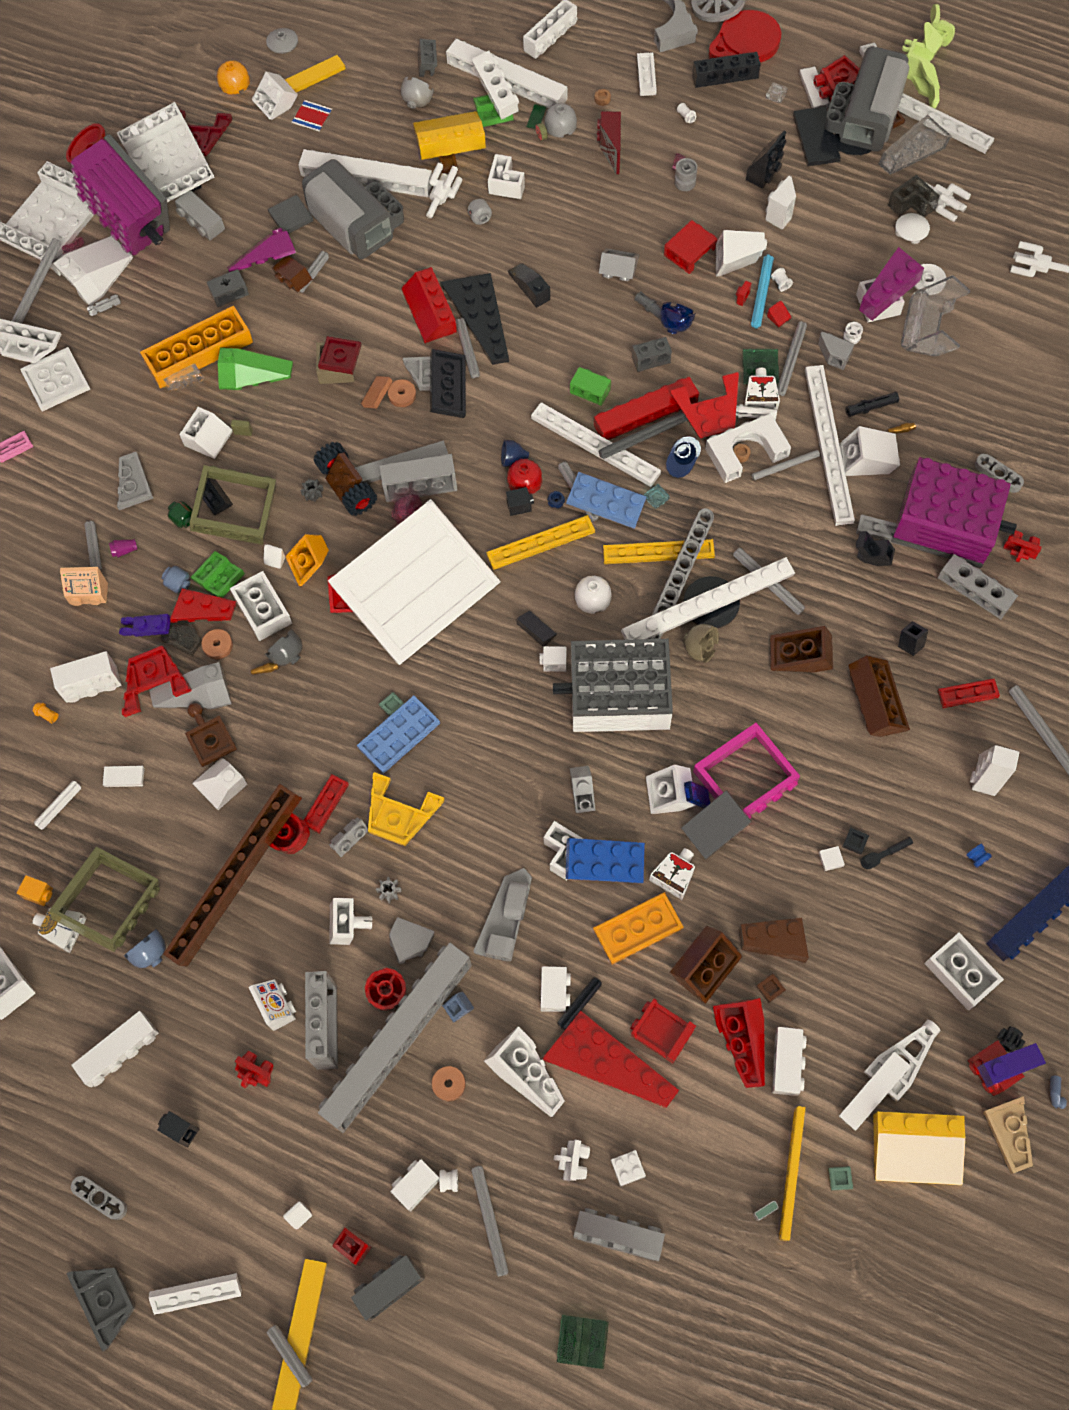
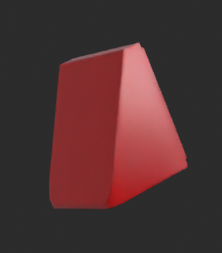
M781 300L769 308L767 317L778 328L792 317Z

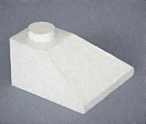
M223 758L219 759L193 782V785L217 810L248 785L243 776Z

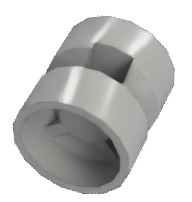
M690 158L681 159L676 164L674 184L681 191H690L696 185L698 166Z

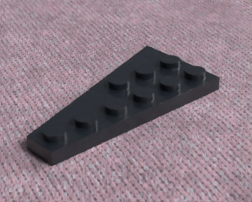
M491 273L441 281V287L448 294V298L455 305L461 318L465 319L467 327L472 331L474 338L481 345L491 364L509 362Z

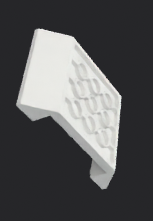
M175 102L117 132L130 158L165 196L167 202L214 178L204 155Z
M47 161L37 172L41 183L6 224L0 222L1 241L41 261L53 238L61 241V246L54 258L55 260L63 254L94 216L89 211V205L86 201L81 202L77 196L76 183L73 180L74 174Z

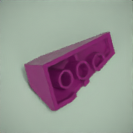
M282 227L272 230L271 234L267 235L228 266V271L249 268L254 262L255 264H262L268 261L270 257L276 260L296 253L287 230H282Z

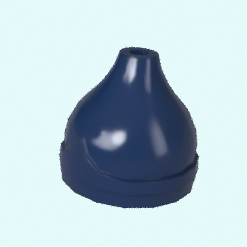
M508 439L503 441L501 451L502 466L510 467L517 460L529 458V452L523 449L519 443Z

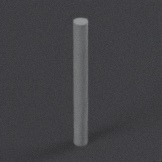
M818 450L752 473V479L757 480L820 456Z

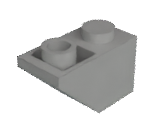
M823 331L818 342L827 364L844 370L852 355L855 344Z
M589 766L570 768L576 813L596 811L592 775Z

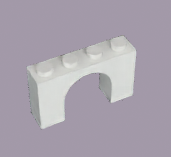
M772 414L759 416L754 421L745 422L741 426L728 429L720 435H713L706 441L705 450L724 483L741 477L743 467L733 451V447L741 441L751 440L761 444L773 463L789 457L791 446Z

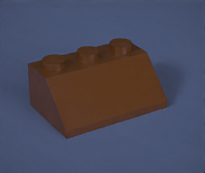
M706 925L669 973L681 986L706 1004L743 956L721 931Z

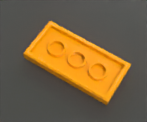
M663 892L594 927L593 930L610 963L613 965L682 930L684 927L668 897Z

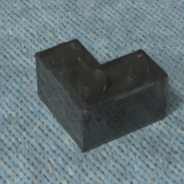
M915 175L891 192L888 206L899 216L912 207L919 215L925 217L936 209L940 195L918 175Z

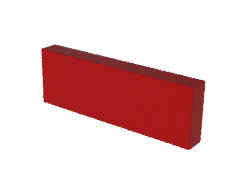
M995 678L939 688L937 691L942 708L1000 697Z
M331 774L304 819L309 829L320 834L349 786L347 781Z

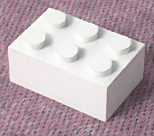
M263 571L230 588L235 601L259 641L292 624L288 612Z
M107 651L50 668L54 687L66 703L77 702L81 698L93 697L100 692L112 691L122 686L117 666Z
M960 933L956 934L924 963L968 1011L1004 980Z

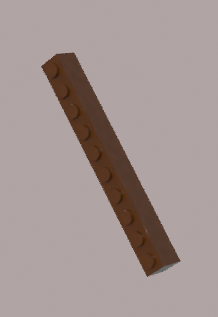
M279 783L163 955L179 966L188 967L302 797Z

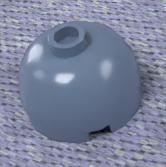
M155 929L128 951L124 957L137 968H146L150 965L154 968L163 960L161 956L166 949L165 940L159 931Z

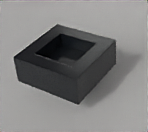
M850 827L842 847L861 855L869 835Z

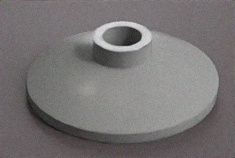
M279 28L273 30L268 35L266 43L272 52L284 54L295 49L298 44V37L291 29Z

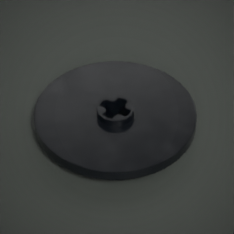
M714 576L700 578L688 587L684 595V601L726 584L728 581ZM740 599L692 621L697 625L708 624L716 628L724 627L737 616Z

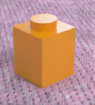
M26 875L17 894L23 899L45 906L46 902L52 897L53 888L45 882Z

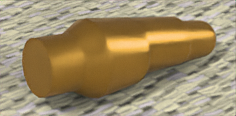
M906 422L900 426L889 428L887 431L894 434L906 433L915 430V423Z
M269 662L252 669L250 672L252 675L271 673L279 669V665Z

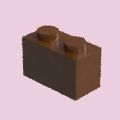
M285 256L272 267L276 273L274 276L279 283L283 282L289 290L293 289L297 293L313 280L307 269L290 256Z

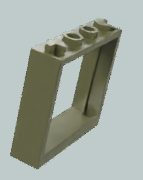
M204 465L190 519V531L263 545L276 490V479L268 476H256L252 473H241L233 469H220L213 465ZM211 478L267 489L268 492L260 528L254 529L198 518L207 479Z
M95 847L49 910L51 919L115 952L118 947L124 944L129 930L132 931L137 925V919L140 914L143 915L147 911L149 901L158 895L160 891L159 880L114 855ZM101 863L147 887L112 939L65 915V912Z

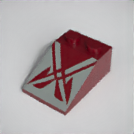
M601 111V119H597V129H600L597 130V141H600V149L614 172L620 174L621 112Z

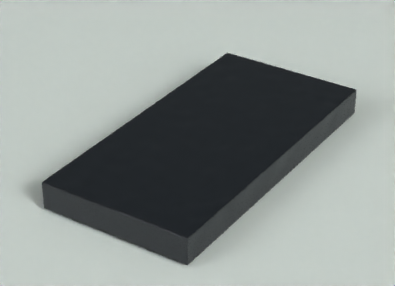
M826 106L793 112L807 166L840 162L841 159L834 133L825 129Z
M436 349L431 350L430 412L459 418L466 416L465 355Z

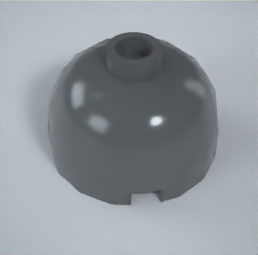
M293 629L287 632L288 635L286 637L282 636L265 653L267 658L274 664L285 666L291 663L294 665L301 658L299 654L302 651V641Z

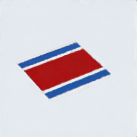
M304 100L291 123L320 131L332 109Z

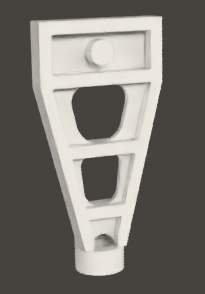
M927 1019L921 1028L877 1056L864 1073L871 1079L893 1052L903 1055L909 1060L911 1067L888 1093L897 1102L912 1085L934 1038L941 1031L934 1022ZM912 1040H917L922 1045V1049L917 1057H913L905 1050V1047Z

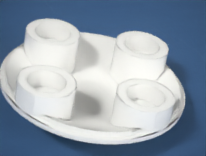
M908 213L902 215L897 220L895 234L911 241L913 244H917L928 235L930 226L923 216Z

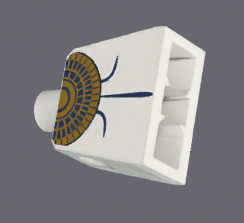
M49 910L46 915L37 913L33 918V924L40 926L38 931L40 936L64 951L71 952L79 933L51 919ZM69 910L65 912V915L82 924L87 919L79 912Z

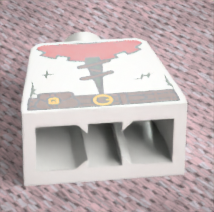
M765 368L756 369V376L749 377L744 406L778 410L780 399L775 377L766 376Z
M686 848L682 850L679 856L670 852L651 873L649 881L682 900L695 869V866L689 863L694 854Z

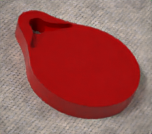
M757 10L740 11L734 17L724 21L719 34L709 46L708 57L711 59L757 52L760 63L773 57L778 51L781 41V28L778 22L767 13Z

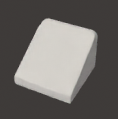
M265 544L264 564L280 569L285 560L283 550Z
M297 1202L283 1217L294 1229H299L312 1217V1213L304 1203Z

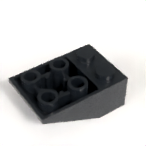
M783 131L768 143L747 168L746 180L763 189L767 183L769 184L772 181L775 172L778 173L782 167L781 159L784 155L783 148L786 144V131Z

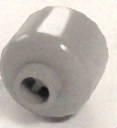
M475 199L468 206L467 212L475 224H485L490 220L492 211L485 200Z

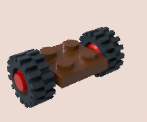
M331 442L330 445L328 443L325 444L326 447L323 448L322 446L321 450L316 452L317 455H314V463L322 474L327 475L325 479L349 514L357 516L358 513L361 515L363 511L367 512V509H371L372 505L376 503V493L369 484L361 483L362 477L350 462L348 453L340 443Z

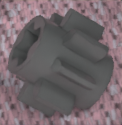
M309 478L308 481L302 483L303 489L300 491L302 496H305L306 501L312 500L316 502L319 497L322 498L321 491L324 489L322 485H319L318 479L314 481Z

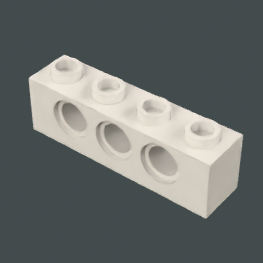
M487 51L473 58L474 70L500 119L502 120L518 112L517 104H519V100L516 94H512V87L509 81H505L504 78L506 77L502 68H498L499 64L495 55L492 56L490 51Z

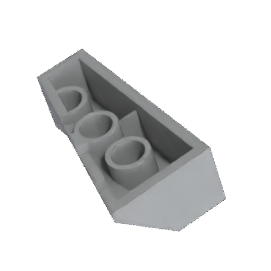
M585 1208L584 1212H579L574 1239L653 1261H659L665 1234L660 1233V1228L649 1225L648 1229L639 1227V1222L627 1220V1223L618 1221L619 1217L606 1214V1217H601L597 1215L598 1211Z

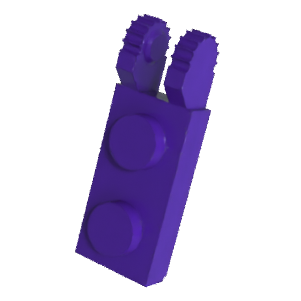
M169 614L121 618V624L133 625V629L128 627L121 628L119 634L135 637L169 634L171 616Z

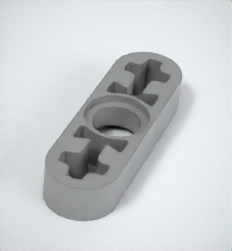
M988 454L978 456L975 468L979 472L989 477L1003 480L1009 476L1006 482H1017L1015 485L1011 484L1009 492L1016 493L1021 490L1024 484L1022 476ZM1001 470L1004 476H997L994 471Z
M78 1176L72 1181V1193L108 1218L120 1220L126 1215V1203L90 1178ZM85 1182L84 1186L91 1189L90 1193L84 1190L79 1191L78 1183ZM97 1192H103L104 1201L101 1204H95L94 1195ZM108 1203L115 1206L120 1204L119 1210L121 1211L119 1214L115 1213L113 1215L114 1210L106 1205Z

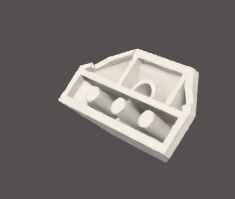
M0 319V353L5 357L36 363L56 348L62 334L52 330Z

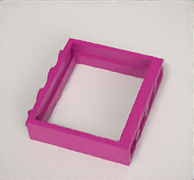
M754 723L694 765L693 769L694 774L713 798H718L723 791L707 771L756 737L788 778L743 809L750 819L752 818L751 815L756 811L760 813L767 808L766 804L769 802L778 801L783 796V792L786 790L792 791L798 785L800 778L797 771L757 723Z

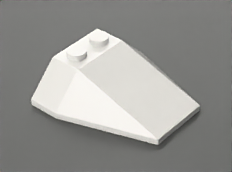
M110 236L60 255L53 260L50 267L59 276L63 275L76 288L79 296L90 306L106 294L133 259V256L130 253H126L121 244Z

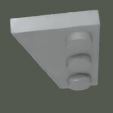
M137 452L119 457L118 510L120 511L153 499Z

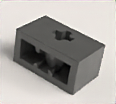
M238 269L206 282L217 308L249 295L246 284Z

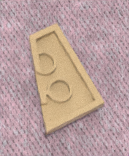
M1024 1096L983 1112L1011 1174L1033 1166L1030 1139L1028 1138L1026 1126L1027 1116H1025Z

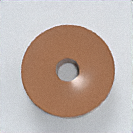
M408 380L394 381L388 388L389 401L397 407L411 405L416 399L415 386Z
M211 630L202 639V649L211 659H223L232 651V639L224 630Z
M446 1066L434 1074L432 1089L439 1099L448 1102L460 1098L465 1091L466 1081L459 1069ZM451 1080L453 1082L452 1086L446 1087L445 1082Z

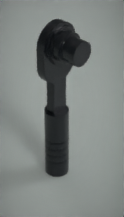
M908 837L878 854L875 852L869 853L862 857L861 866L867 870L872 869L880 864L882 858L912 845L913 840L911 837Z

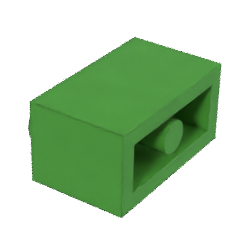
M581 367L578 368L570 382L571 394L602 406L611 390L610 379Z

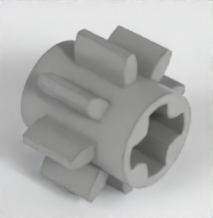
M389 877L384 882L380 880L381 886L376 888L377 893H382L379 899L383 900L385 898L389 904L394 898L398 900L397 893L402 892L400 887H396L398 880L392 882ZM392 888L393 891L390 893L389 891L386 892L385 889Z

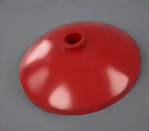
M94 123L81 130L67 149V161L71 164V161L99 140H104V127Z

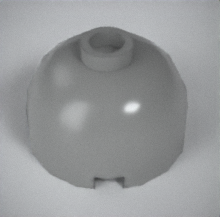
M405 77L401 85V96L407 103V106L412 109L426 106L432 99L434 89L430 90L429 84L420 79L412 77L411 80H407L408 77Z
M557 103L547 110L544 119L547 132L554 137L562 138L568 133L571 135L576 130V113L571 106L565 103Z

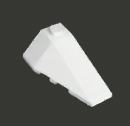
M518 1026L493 1049L484 1062L510 1086L550 1117H553L565 1100L553 1078H550L544 1067L546 1065L537 1054L534 1042Z

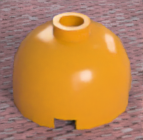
M235 60L226 61L218 68L217 81L224 93L239 94L240 90L243 89L245 91L250 84L249 74L246 67Z

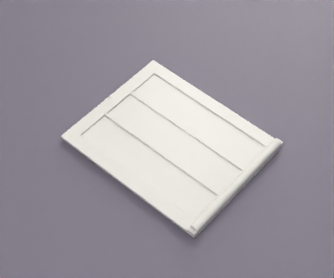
M431 499L328 580L333 589L399 665L501 582Z

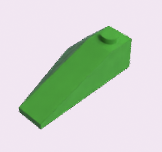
M220 348L218 358L219 389L240 390L244 386H257L261 382L269 381L271 383L291 378L293 362L242 349Z

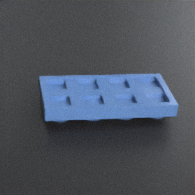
M578 472L566 504L635 529L646 496Z
M412 696L357 745V748L384 774L440 724V721L415 696Z

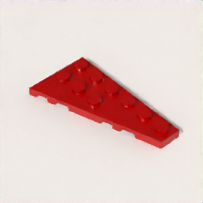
M582 1011L578 1013L542 1058L546 1063L559 1066L562 1069L572 1071L580 1076L619 1089L622 1092L640 1097L664 1108L668 1107L679 1092L675 1086Z

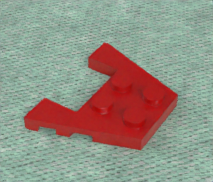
M738 372L722 376L726 395L691 404L686 386L670 390V394L674 397L699 439L735 428Z
M159 646L128 659L126 674L127 690L124 692L125 706L122 708V715L124 717L141 712L138 698L139 693L170 681L172 693L175 697L192 691L165 647Z

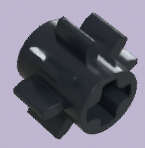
M1009 1026L1008 1029H1001L997 1036V1039L1001 1040L1000 1043L1003 1048L1010 1053L1021 1049L1026 1042L1021 1039L1023 1033L1012 1026Z

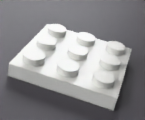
M69 347L20 369L41 411H45L90 390Z

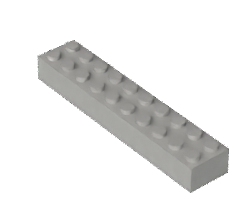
M449 943L447 947L444 945L437 954L439 957L434 963H429L424 971L426 974L423 978H418L415 981L409 996L405 995L398 1004L400 1006L395 1013L392 1012L387 1017L385 1027L382 1030L378 1029L371 1045L369 1047L365 1046L362 1049L357 1063H352L346 1070L347 1076L343 1081L339 1080L332 1089L333 1094L329 1099L325 1098L318 1108L320 1110L318 1114L342 1133L350 1126L471 968L470 957L453 944Z

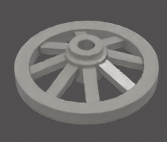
M692 0L691 4L693 13L699 19L707 22H720L737 15L743 9L746 0H736L738 2L735 6L728 0ZM707 2V4L703 7L702 10L698 7L699 5ZM712 5L715 6V14L707 13ZM725 5L729 10L720 13V6Z

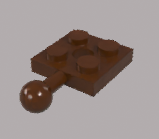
M191 703L188 706L187 712L189 716L195 718L198 727L186 732L185 735L202 767L237 750L220 716L205 722L201 715L203 708L199 703ZM211 737L216 738V742L213 745L206 744L207 739Z

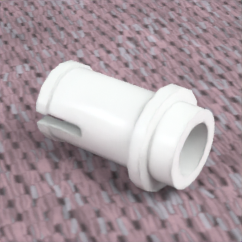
M681 103L677 107V112L684 117L685 122L693 123L696 120L695 111L690 110L685 103Z

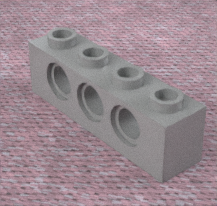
M955 554L941 570L938 579L1000 620L1018 597L1013 590L999 584L996 579L987 576L979 568L973 567L964 558L958 557Z

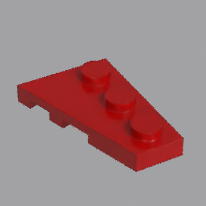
M182 588L170 621L171 623H177L179 620L195 622V620L205 619L207 621H228L232 619L236 608V601Z

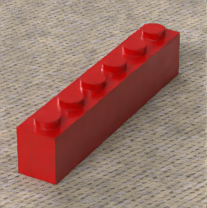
M690 376L684 379L681 378L673 384L664 385L654 392H648L644 396L637 399L633 398L623 405H617L611 410L598 413L594 416V428L598 435L611 440L681 410L674 397L670 394V390L686 386L691 404L698 403L699 391Z

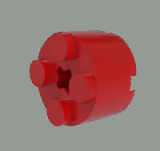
M292 813L270 847L285 854H295L306 845L310 836L307 823L301 817Z

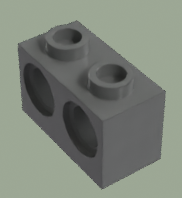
M666 337L633 346L632 359L637 372L671 363L672 350Z

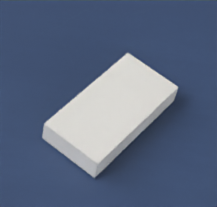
M143 766L104 767V787L143 786Z

